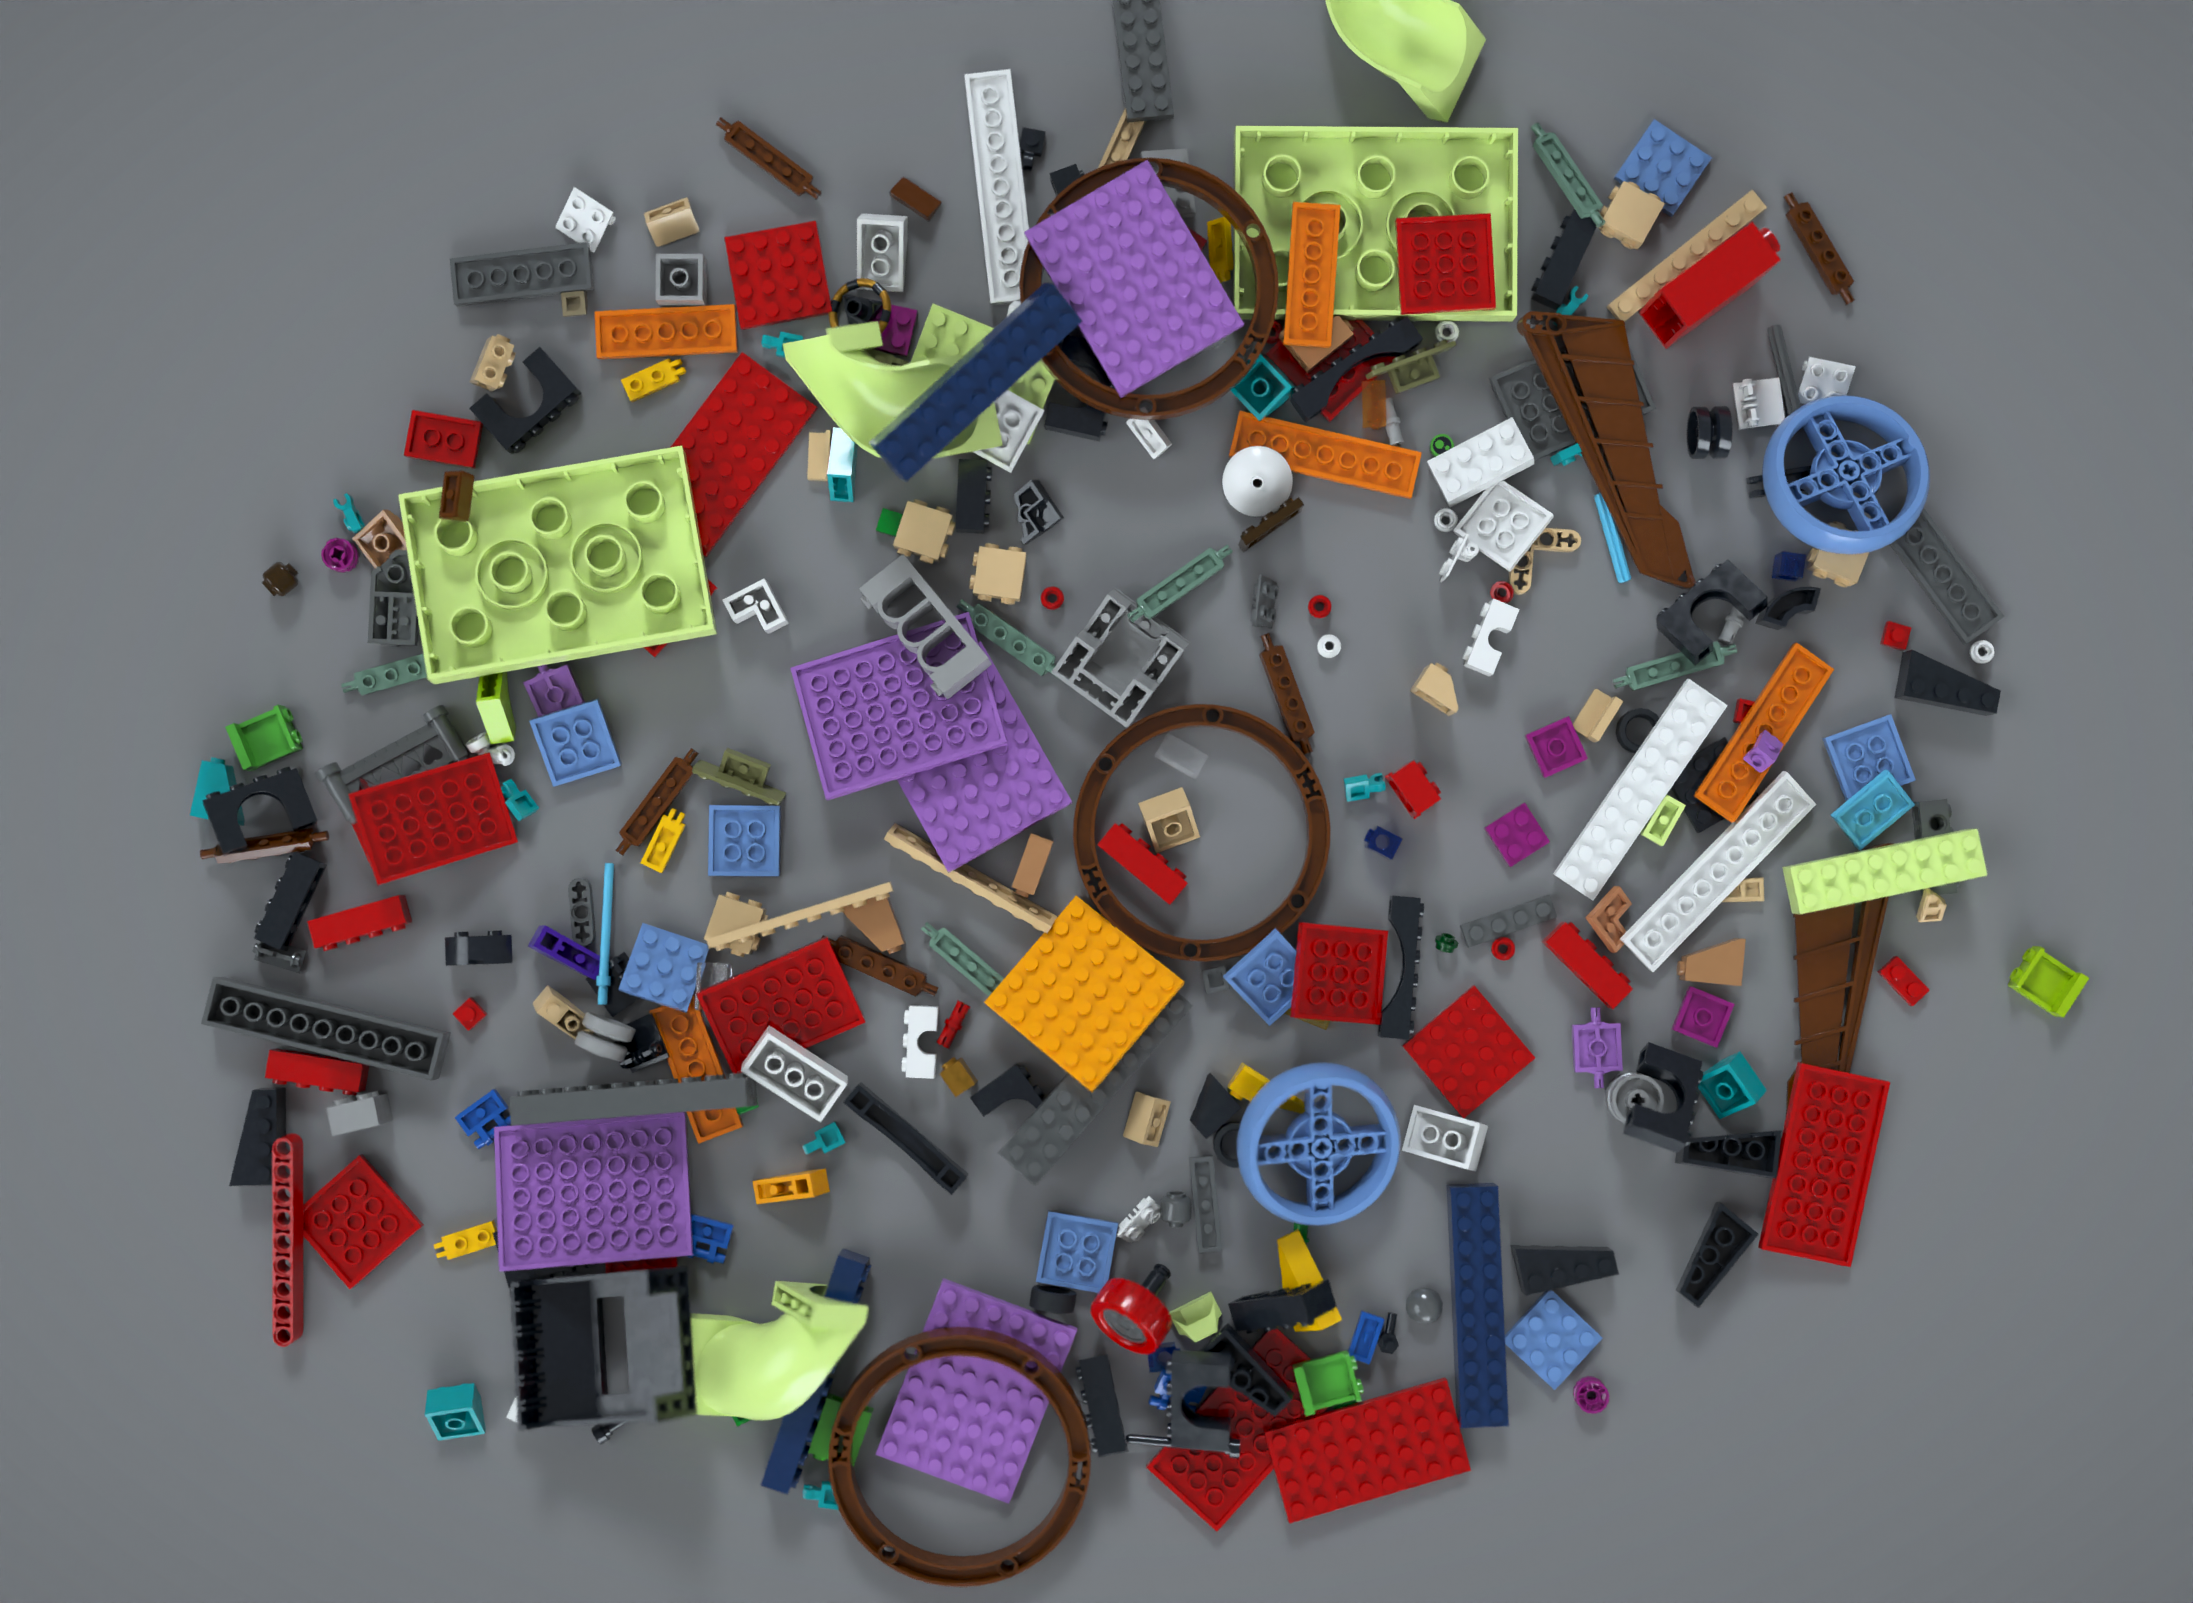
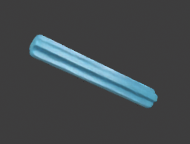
M1598 493L1594 498L1617 581L1619 583L1627 582L1631 579L1618 529L1601 493Z

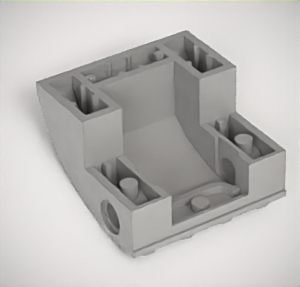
M1114 587L1102 601L1085 628L1074 638L1051 673L1128 728L1191 642L1157 617L1149 620L1142 615L1134 622H1131V618L1129 619L1127 614L1138 608L1137 604Z

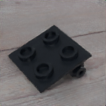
M625 952L609 961L611 986H608L607 1005L604 1006L612 1017L640 999L639 997L618 991L629 961V957ZM587 977V982L598 996L596 980Z
M652 1013L626 1024L636 1031L631 1042L619 1041L628 1050L624 1061H619L621 1068L630 1069L634 1073L670 1057Z

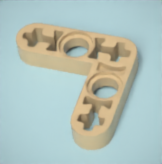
M1545 528L1530 546L1529 551L1524 554L1528 560L1527 565L1519 567L1516 564L1511 572H1509L1508 582L1513 586L1514 594L1522 595L1530 589L1534 550L1573 552L1581 544L1579 533L1574 530ZM1543 533H1548L1552 536L1553 541L1551 545L1546 546L1541 543L1540 536ZM1557 534H1560L1559 539H1566L1570 535L1571 539L1575 540V543L1568 547L1567 542L1558 543L1559 547H1557ZM1514 570L1519 572L1527 571V574L1523 573L1521 581L1526 584L1521 590L1518 589L1517 585H1514V582L1519 579V573L1514 574Z

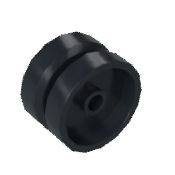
M1715 406L1709 411L1707 407H1692L1687 422V448L1689 456L1692 459H1704L1708 454L1713 459L1728 457L1732 444V417L1727 406Z

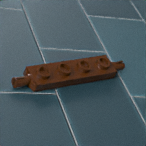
M722 117L719 118V121L717 120L716 126L726 132L724 139L729 145L799 197L807 192L815 200L819 198L818 195L820 196L822 192L811 185L813 181L811 174L740 121L731 125Z
M1793 192L1787 194L1783 198L1789 205L1790 210L1785 215L1832 295L1840 293L1846 305L1852 303L1855 299L1848 288L1853 284L1854 280L1808 202L1799 204Z
M1270 633L1264 634L1260 638L1265 650L1259 656L1290 740L1292 742H1300L1304 755L1313 752L1308 738L1315 732L1283 645L1274 646Z
M691 748L684 759L678 757L673 759L619 833L623 841L615 851L624 856L630 845L640 847L693 776L691 764L699 755L698 752Z
M309 828L295 832L290 831L245 838L247 849L223 856L220 846L217 844L214 848L200 850V857L202 860L215 857L217 863L220 864L273 855L280 856L292 852H305L311 850L315 842L328 841L329 833L328 831L314 833L313 829Z
M842 935L836 941L829 938L840 963L915 997L921 991L935 997L939 987L926 982V973Z

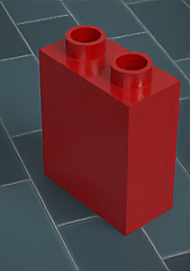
M1752 221L1660 288L1638 313L1664 348H1669L1754 286L1781 261L1776 254L1780 251V244L1777 238L1765 227L1759 230Z

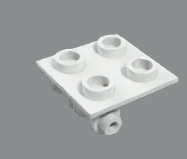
M574 187L555 228L578 243L588 242L590 244V251L595 253L607 225H612L616 218L613 216L614 212Z
M1809 357L1808 362L1805 361L1803 364L1805 372L1798 391L1800 403L1807 404L1821 398L1847 395L1856 366Z
M1779 378L1755 381L1745 379L1742 382L1733 383L1739 429L1779 425L1785 419Z
M1468 533L1463 538L1459 537L1451 547L1449 553L1452 554V557L1444 562L1439 572L1442 575L1439 582L1442 583L1449 576L1457 559L1469 562L1478 554L1479 547L1477 544L1467 540Z
M1150 1196L1143 1198L1136 1206L1139 1211L1135 1208L1133 1209L1136 1213L1135 1216L1130 1213L1128 1214L1131 1220L1126 1217L1118 1225L1120 1227L1117 1230L1118 1237L1130 1243L1136 1242L1144 1235V1229L1159 1219L1161 1216V1206L1157 1205Z

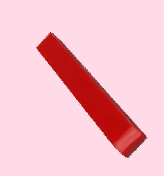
M290 1133L277 1139L272 1147V1336L275 1344L280 1347L289 1346L303 1335V1140L295 1133ZM286 1142L290 1145V1150L286 1148ZM285 1166L289 1167L290 1174L286 1171ZM286 1189L290 1192V1197L287 1196ZM285 1213L289 1214L290 1221L286 1218ZM285 1236L290 1239V1244L286 1241ZM285 1260L289 1261L291 1267L287 1266ZM285 1283H287L290 1286L291 1290L287 1289ZM285 1306H287V1307L290 1309V1313H291V1314H289V1313L286 1311V1307H285ZM285 1330L289 1331L291 1337L286 1334Z

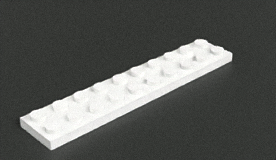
M1007 69L964 74L991 305L1012 303L1014 300L1020 301V272L1024 251L1028 243L1024 232L1029 229L1011 70Z
M1686 679L1553 874L1594 901L1728 705L1690 679Z
M1782 771L1739 815L1737 820L1632 925L1620 940L1651 972H1654L1811 811L1816 803L1788 772Z

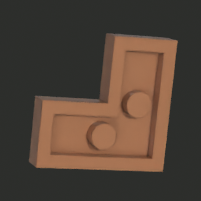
M1614 886L1585 917L1610 953H1617L1624 945L1620 938L1627 931L1618 919L1632 905L1620 886Z

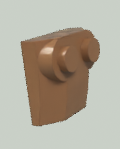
M382 510L352 538L353 542H356L374 568L381 566L390 558L389 556L395 550H407L403 522L389 510Z

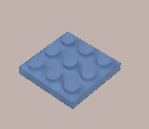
M1654 119L1613 179L1621 184L1623 181L1627 183L1633 182L1645 193L1657 195L1661 199L1660 201L1665 203L1661 211L1672 217L1712 157Z
M598 698L532 718L529 721L553 787L622 765Z
M1891 714L1823 738L1845 801L1849 800L1885 769L1892 774L1900 786L1916 781Z
M709 805L708 876H780L781 806Z
M642 923L618 991L687 1013L709 951L708 944Z
M1275 928L1223 976L1269 1026L1291 1007L1296 950Z
M1048 1210L1036 1282L1099 1293L1109 1279L1118 1222Z
M1552 1290L1545 1291L1505 1334V1344L1554 1390L1602 1340V1337Z

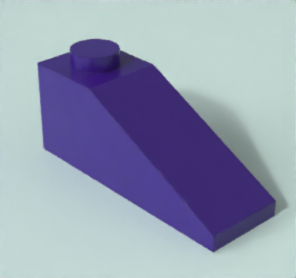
M546 925L538 927L528 944V947L592 980H596L599 974V955Z

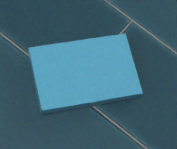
M1885 769L1835 810L1831 817L1858 850H1862L1914 807L1915 804L1892 774Z

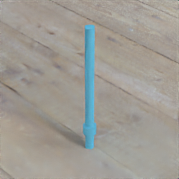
M605 863L600 966L599 976L596 977L598 1005H607L608 986H611L609 958L614 864Z

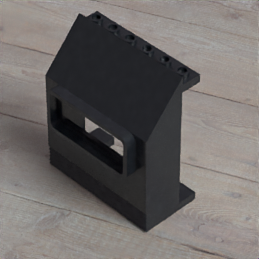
M687 1266L510 1283L518 1431L540 1427L641 1421L658 1423L697 1414ZM623 1296L629 1393L608 1395L602 1298Z

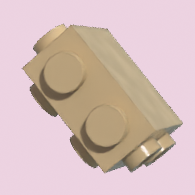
M1623 181L1620 187L1615 186L1610 193L1608 199L1612 201L1608 208L1603 206L1600 211V215L1606 223L1598 229L1601 230L1603 235L1620 240L1621 244L1626 248L1638 250L1665 203L1660 201L1661 199L1657 195L1647 194L1640 190L1637 184Z
M497 334L486 340L470 383L490 392L503 387L507 377L504 370L509 365L511 366L516 355L513 352L515 345L509 343V338Z
M921 500L907 501L893 544L894 548L898 549V554H904L906 557H911V554L920 556L919 560L928 564H933L934 561L940 562L941 557L945 558L949 545L946 544L948 535L952 536L955 530L956 522H953V515L949 514L950 510L943 507L929 508L927 507L928 504Z
M1833 521L1827 524L1834 528L1851 531L1846 529V525L1840 522ZM1812 548L1806 559L1809 562L1806 569L1813 571L1812 574L1818 578H1830L1835 580L1834 583L1836 585L1847 588L1858 582L1869 552L1862 554H1835Z
M986 543L985 547L979 546V552H974L973 566L977 567L976 574L971 575L969 589H973L974 596H978V600L991 602L992 598L1001 599V603L1015 605V601L1020 602L1027 554L1022 552V548L1008 547V550L999 549V545Z
M726 892V895H719L704 940L766 921L769 917L765 915L767 909L761 908L762 903L749 899L748 903L740 901L739 895ZM759 933L752 935L753 940L741 944H739L738 940L729 942L730 947L728 948L732 949V954L744 957L745 954L749 955L753 951H757L761 938L758 937Z

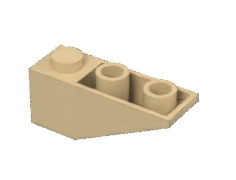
M547 985L533 1002V1006L539 1015L573 1039H576L579 1031L594 1033V1031L587 1029L582 1024L585 1014Z

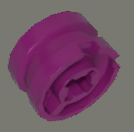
M330 539L326 542L321 552L324 564L337 572H349L359 562L360 555L357 547L345 539ZM343 551L344 553H342V559L340 560L337 558V554Z
M1586 1376L1576 1382L1573 1396L1583 1411L1595 1414L1606 1408L1609 1403L1608 1389L1598 1378ZM1594 1391L1595 1398H1587L1588 1392Z

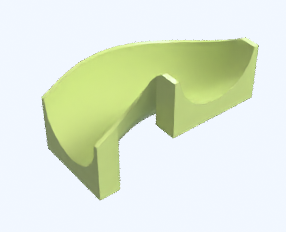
M1325 0L1331 21L1338 35L1358 57L1398 82L1428 119L1448 122L1486 41V38L1459 3L1451 0Z
M878 322L828 328V335L783 344L786 361L796 371L829 416L852 441L877 457L880 456L869 442L966 355L961 354L929 359L904 366L881 363L867 352V350L883 346ZM992 403L932 459L1003 446L995 403Z
M775 1281L771 1305L785 1312L778 1320L757 1324L733 1316L691 1313L697 1414L695 1415L736 1416L752 1420H772L791 1413L815 1391L859 1330L864 1326L868 1306L825 1298L827 1284Z

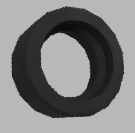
M1639 708L1628 711L1621 716L1617 723V740L1624 749L1631 753H1636L1641 745L1634 744L1628 739L1626 726L1633 718L1642 717L1647 719L1652 724V727H1654L1660 718L1649 709Z
M1229 1122L1222 1125L1213 1139V1149L1217 1158L1224 1165L1232 1168H1239L1237 1158H1230L1224 1153L1222 1140L1227 1133L1238 1131L1241 1122Z
M1033 1286L1029 1305L1031 1308L1049 1313H1073L1076 1293L1072 1290L1055 1286Z

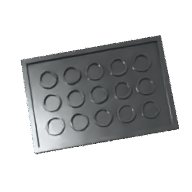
M1565 346L1559 348L1561 354L1568 355ZM1630 349L1631 359L1634 360L1635 364L1633 369L1639 400L1644 403V406L1641 407L1642 415L1655 410L1656 407ZM1535 359L1490 377L1489 381L1506 420L1513 417L1534 457V461L1576 443ZM1564 361L1577 395L1584 397L1571 361ZM1581 403L1593 435H1597L1587 404Z

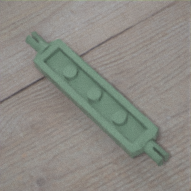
M1539 122L1533 124L1531 130L1537 139L1532 146L1580 218L1591 217L1597 228L1603 226L1606 221L1599 213L1603 204L1554 132L1545 133Z
M1225 545L1217 552L1212 548L1207 549L1141 595L1135 601L1138 608L1127 614L1128 618H1131L1130 621L1134 622L1142 615L1149 620L1219 572L1224 567L1222 559L1232 553V549H1229L1230 546Z
M963 599L959 602L960 604L957 605V608L965 613H970L975 630L1039 675L1043 676L1048 672H1052L1056 666L1054 664L1055 655L981 603L972 607Z
M1717 641L1713 642V652L1697 665H1694L1682 652L1628 667L1626 668V676L1613 679V684L1622 681V683L1614 685L1615 689L1629 685L1632 691L1719 666L1724 664V656L1737 653V649L1728 651L1735 648L1736 645L1733 643V645L1721 647Z
M424 653L355 672L353 681L341 683L342 688L351 687L342 690L346 693L357 689L362 696L427 677Z
M926 922L925 926L927 928L924 926L921 928L931 937L929 946L986 995L990 996L1004 980V977L945 927L937 931Z

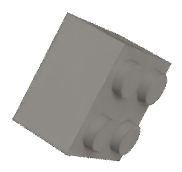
M656 254L655 300L660 307L707 306V260L703 254Z
M378 1091L358 1095L357 1100L355 1096L333 1101L334 1106L326 1108L332 1136L393 1121L387 1093L379 1095Z

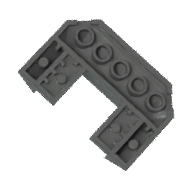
M395 550L389 556V559L371 572L368 643L389 646H417L419 622L407 550Z

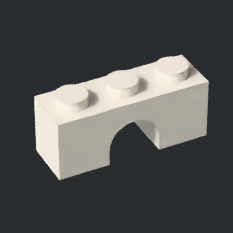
M1492 599L1489 604H1484L1480 616L1483 617L1481 624H1476L1471 635L1472 638H1475L1471 647L1467 646L1462 658L1466 660L1464 663L1465 667L1487 676L1494 674L1502 652L1494 650L1489 645L1488 636L1493 630H1499L1504 633L1510 632L1520 609L1496 599Z
M910 1005L909 1010H905L904 1024H908V1034L903 1036V1048H907V1057L902 1058V1072H906V1077L930 1079L936 1077L937 1053L924 1052L919 1046V1037L925 1031L938 1030L939 1006Z

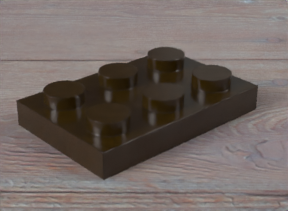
M1298 497L1293 501L1292 498H1289L1280 505L1277 513L1274 514L1271 511L1261 519L1259 526L1255 528L1251 525L1241 533V539L1238 544L1241 550L1245 552L1299 514L1304 506L1301 499Z

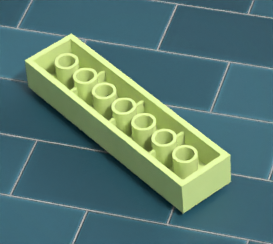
M1964 829L1782 867L1792 914H1804L1988 876L1978 829Z

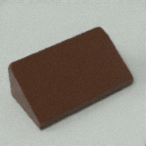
M902 177L889 192L892 198L928 222L942 204L941 201L905 177Z
M448 471L444 473L439 512L440 519L469 521L474 485L473 474L465 471Z

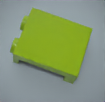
M2032 946L2023 954V962L2019 968H2015L2010 974L2009 979L2011 980L2008 986L2054 1017L2064 1018L2089 980V977L2082 973L2074 972L2044 952L2045 949L2041 946Z

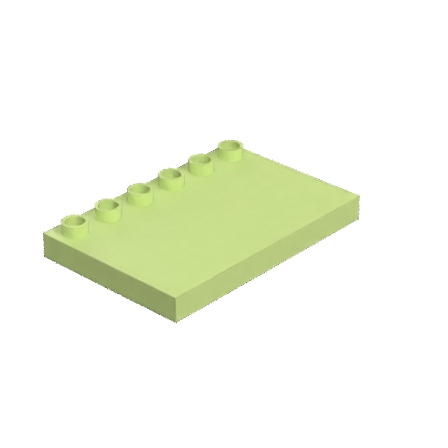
M1235 127L1234 190L1244 198L1263 224L1276 259L1279 291L1274 320H1285L1293 202L1340 205L1333 317L1340 316L1342 320L1393 321L1398 317L1402 320L1408 316L1410 321L1512 322L1516 318L1518 128ZM1491 213L1496 297L1495 310L1400 315L1396 218ZM1233 227V306L1242 320H1252L1256 296L1253 266L1242 239ZM1254 228L1246 231L1247 235L1252 238L1259 235L1258 231Z
M682 446L474 481L469 521L439 518L443 487L398 495L427 678L433 684L717 634L687 458Z

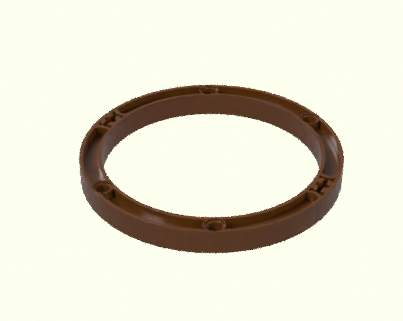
M1134 158L1102 166L1071 183L1048 205L1036 225L1051 217L1050 214H1056L1148 160L1151 167L1157 169L1158 173L1156 175L1163 186L1190 193L1210 204L1230 222L1242 239L1248 251L1255 277V307L1249 329L1232 357L1215 373L1188 388L1165 394L1143 395L1129 393L1120 398L1116 389L1097 382L1077 368L1062 352L1058 344L1040 361L1064 389L1080 401L1097 410L1128 419L1161 420L1189 414L1212 404L1227 394L1248 374L1264 349L1274 323L1279 291L1278 271L1273 248L1263 224L1244 198L1231 186L1217 176L1184 162L1162 158ZM1254 228L1258 231L1259 235L1252 238L1247 235L1246 231ZM1029 242L1024 251L1020 272L1021 304L1042 285L1044 267ZM1253 341L1257 342L1253 353L1249 355L1245 363L1243 358L1246 349L1250 348ZM1143 402H1148L1152 405L1153 409L1149 413H1144L1140 410L1139 406Z
M1211 704L1183 705L1164 709L1133 723L1117 735L1097 757L1087 773L1076 803L1073 824L1074 851L1078 870L1092 901L1114 927H1117L1135 943L1155 953L1187 961L1224 960L1250 952L1275 928L1282 934L1307 908L1319 887L1328 861L1330 848L1329 810L1324 791L1311 764L1301 750L1276 727L1259 717L1231 707ZM1215 710L1219 715V719L1216 722H1209L1206 718L1207 711ZM1191 727H1212L1238 733L1270 752L1283 765L1295 783L1303 802L1307 823V845L1301 871L1282 903L1269 916L1242 932L1222 938L1206 940L1186 939L1165 934L1151 928L1131 914L1116 898L1103 876L1097 858L1094 838L1096 812L1101 795L1108 780L1120 763L1131 752L1154 737L1170 731ZM1101 759H1110L1112 761V768L1108 771L1101 770L1099 768ZM1306 768L1309 772L1305 774L1307 780H1313L1314 782L1311 789L1313 793L1318 791L1319 796H1312L1308 799L1306 795H1310L1311 792L1308 787L1303 788L1302 786L1305 783L1303 775L1299 778L1296 776ZM1096 866L1098 871L1092 872L1096 878H1101V881L1098 883L1100 890L1105 886L1107 891L1101 892L1095 899L1092 893L1096 892L1093 885H1088L1087 882L1090 881L1089 874L1084 875L1082 869L1090 870ZM1296 894L1301 895L1303 898V904L1299 908H1295L1291 904V899ZM1188 943L1194 944L1197 948L1196 954L1192 957L1184 954L1183 949Z
M972 1327L939 1328L910 1336L892 1345L867 1364L855 1378L840 1404L832 1429L828 1461L830 1482L835 1501L847 1526L857 1540L882 1563L910 1578L929 1584L950 1587L981 1586L1013 1577L1029 1569L1054 1550L1073 1526L1087 1494L1091 1465L1090 1435L1086 1417L1073 1388L1062 1373L1038 1351L1017 1339L991 1330ZM909 1347H914L917 1349L918 1353L910 1354L906 1351V1349ZM941 1357H977L1000 1363L1018 1372L1032 1382L1046 1396L1055 1409L1066 1435L1069 1465L1066 1480L1056 1504L1045 1519L1028 1535L1005 1548L991 1553L974 1556H948L926 1551L909 1544L891 1532L875 1516L866 1503L856 1480L852 1459L854 1432L857 1422L871 1398L884 1384L903 1370L921 1362ZM1034 1361L1038 1365L1034 1368H1029L1026 1363ZM840 1435L844 1436L842 1453H838ZM1078 1462H1082L1080 1480L1076 1478ZM891 1546L895 1550L888 1552L884 1547ZM1011 1560L1013 1564L1005 1565L1003 1561Z

